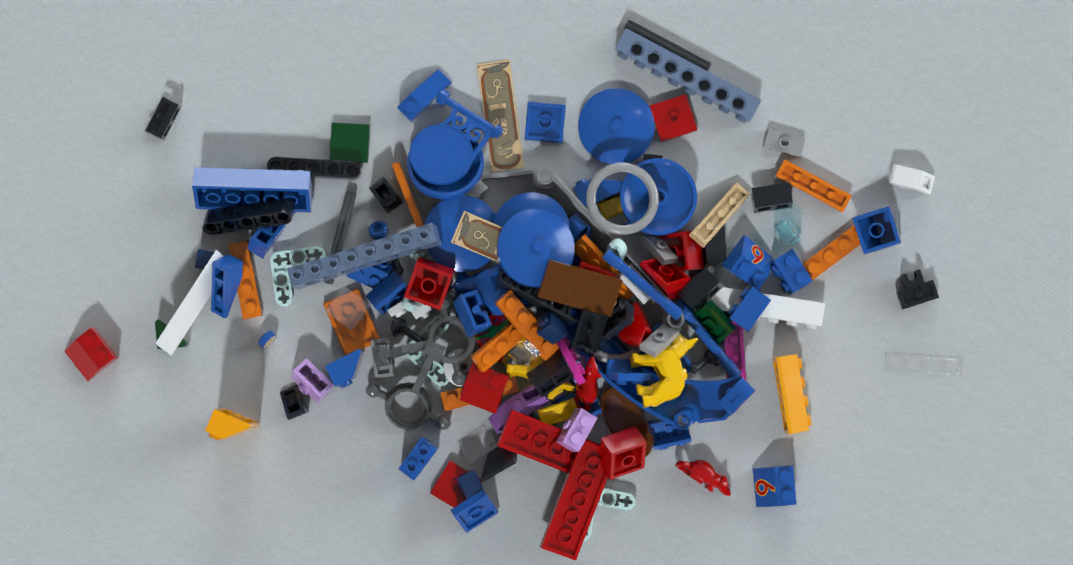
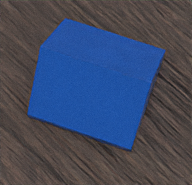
M393 271L370 291L366 297L374 308L384 315L388 312L387 310L404 298L408 285Z

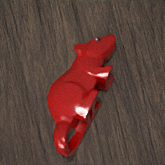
M594 357L589 359L585 367L583 377L586 382L580 385L576 383L574 400L577 408H582L585 411L591 409V404L597 398V378L601 377ZM578 399H579L580 402L583 403L585 406H580V405L578 404Z
M707 461L676 462L675 466L696 482L700 484L704 482L706 484L704 487L710 492H713V487H715L723 495L731 496L727 477L716 473Z

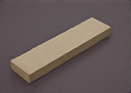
M736 182L689 236L704 248L751 194Z

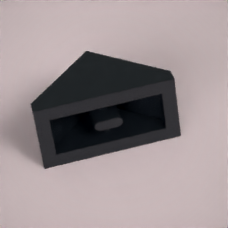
M382 177L369 187L387 213L403 203L385 177Z
M298 385L280 392L288 420L309 413Z

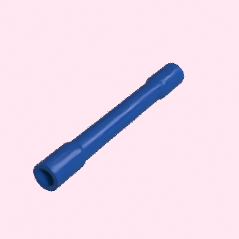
M610 249L604 254L602 259L632 281L675 320H678L684 311L663 296Z
M682 298L678 300L675 304L684 311V319H686L721 363L730 377L741 375V371L727 357L695 317Z

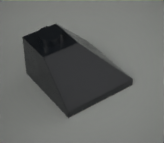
M497 442L491 445V450L488 451L481 476L482 483L516 464L511 451L497 446Z

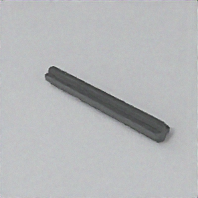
M628 20L625 24L624 29L627 28L706 71L709 70L711 62L632 20Z
M346 192L330 255L342 251L356 199V194L353 192ZM334 278L324 281V283L331 285L334 282Z

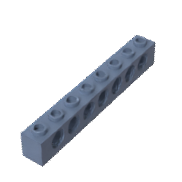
M627 28L615 48V51L618 52V57L624 60L629 58L635 61V66L644 69V67L650 69L652 75L661 78V76L667 78L669 84L678 87V85L684 87L686 93L692 96L695 94L702 97L701 100L709 105L712 103L719 106L718 109L726 114L731 112L736 115L735 118L743 123L751 121L761 102V99ZM639 46L642 52L639 55H635L631 52V48ZM656 55L659 61L652 64L648 61V57ZM666 64H673L675 71L672 73L665 70ZM685 72L690 73L692 80L689 82L684 81L682 74ZM702 81L707 82L709 89L706 91L701 90L699 83ZM718 90L724 91L726 98L723 100L718 99L716 92ZM733 100H741L743 103L742 108H735Z
M429 223L287 268L291 287L302 289L441 245L442 242L437 226Z

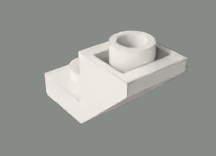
M893 164L889 183L900 188L914 189L923 194L931 195L935 176L921 170Z
M402 301L387 310L391 317L396 316L397 318L407 313L402 306ZM422 305L415 311H411L416 320L420 318L423 321L431 316L430 311L433 309L430 306Z

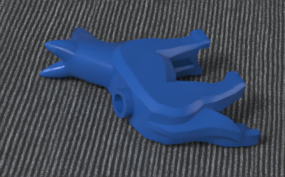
M500 263L472 276H468L466 272H457L455 284L449 286V288L454 287L459 295L477 290L483 302L480 306L482 310L486 308L492 315H503L501 310L495 305V302L507 291L500 288L496 282V275L502 270ZM506 273L502 274V279L507 276ZM519 284V288L521 290H523L526 287L524 285ZM516 296L519 299V301L525 306V308L533 305L527 302L526 300Z

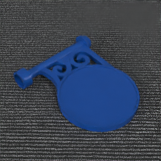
M444 89L438 95L436 103L441 106L446 104L453 108L450 116L444 122L429 126L420 131L410 146V163L413 170L421 179L435 185H448L463 178L491 137L498 139L504 130L500 124L494 126L451 99V94ZM457 111L467 118L462 126L456 125V121H459V124L463 123V118L459 115L456 116ZM472 130H474V135H476V137H472L470 135V132ZM478 130H481L484 133V137L473 152L471 142L475 143L480 140L481 134Z

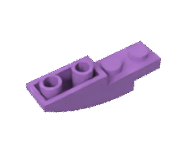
M530 385L503 403L498 408L496 414H492L488 419L498 434L502 432L511 409L528 416L531 412L553 401L548 399V395L542 398L534 386ZM564 392L558 395L553 401L564 397Z

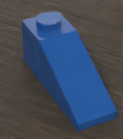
M438 69L397 106V109L412 123L438 97L443 89L445 90L452 82Z
M584 178L575 183L576 186L573 187L576 197L587 208L586 193L591 179L587 181ZM603 180L597 188L596 203L620 193L623 181Z
M288 224L258 228L250 238L247 249L263 259Z
M230 254L212 262L211 311L223 318L228 317L242 279L243 261Z

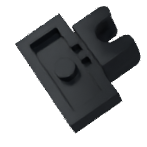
M920 269L914 271L915 278L913 281L909 280L907 274L900 275L905 289L897 291L896 294L902 310L939 298L934 280L924 282Z
M622 297L617 298L612 316L607 321L603 338L608 341L618 335L625 327L630 326L634 321V307Z

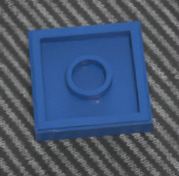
M528 102L524 140L562 143L566 105Z
M484 490L451 509L453 516L466 533L499 513Z

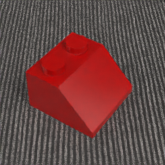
M692 231L659 236L676 254L678 260L674 264L683 272L704 269L702 247L689 236Z
M418 257L404 297L441 310L455 269Z
M656 258L640 263L642 270L670 300L679 298L678 293L691 281V278L674 263L662 265Z
M92 327L79 336L64 351L88 382L118 359V356L97 329Z
M472 363L460 401L496 414L510 378L491 369L481 372L476 364Z
M636 426L601 438L600 452L610 480L645 467L646 440Z

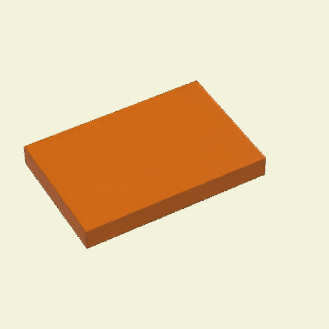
M359 288L323 303L345 356L358 349L371 346L370 339L380 338Z

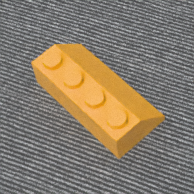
M797 354L774 357L772 360L784 434L809 431V426H812L810 414L807 415L806 407L809 405L807 395L804 396L803 394L805 380L804 376H800L799 369H802L801 358H798Z
M226 408L214 409L205 431L209 433V437L222 440L254 429L260 423Z

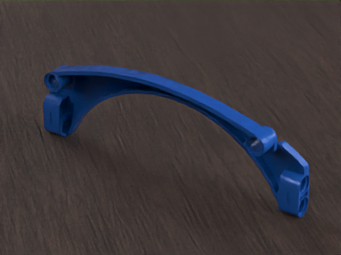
M576 213L569 219L570 232L574 244L585 234L591 240L592 234L591 227ZM574 252L571 265L578 267L582 260ZM553 302L554 308L560 310L561 304ZM571 310V317L577 319V312L575 310ZM567 323V338L571 343H573L578 323L572 325ZM616 336L612 337L609 341L602 337L599 350L608 354H622L629 351ZM577 349L587 363L593 357L590 353L584 352L585 349ZM595 358L598 372L611 386L645 411L680 430L687 429L696 421L698 423L726 420L755 392V389L742 376L710 381L687 379L679 397L666 401L656 407L644 408L643 395H638L636 385L639 384H632V381H627L626 385L615 384V380L606 378L607 363ZM642 366L641 371L652 373L651 381H644L640 385L651 386L660 381L654 368ZM682 415L687 417L688 424L682 421Z

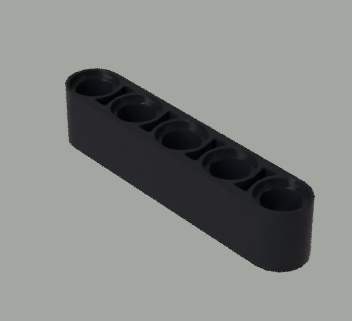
M272 157L267 162L268 170H272V164L276 161L281 163L280 169L291 170L293 163H299L300 170L310 171L311 165L318 164L320 169L317 173H311V178L357 180L362 175L361 167L353 161ZM332 165L339 167L335 175L329 173V168ZM351 166L358 168V172L354 176L348 175V169Z
M277 199L211 209L206 212L203 231L209 235H217L289 224L293 216L294 203L290 199Z
M503 269L496 275V282L503 289L511 290L516 296L546 312L552 310L566 320L568 324L572 325L580 321L583 309L561 304V309L557 310L553 306L554 301L547 299L541 301L537 299L536 293L539 287L527 286V291H522L519 288V283L510 278V282H505L502 279V274L505 273ZM571 310H575L577 312V319L571 317Z

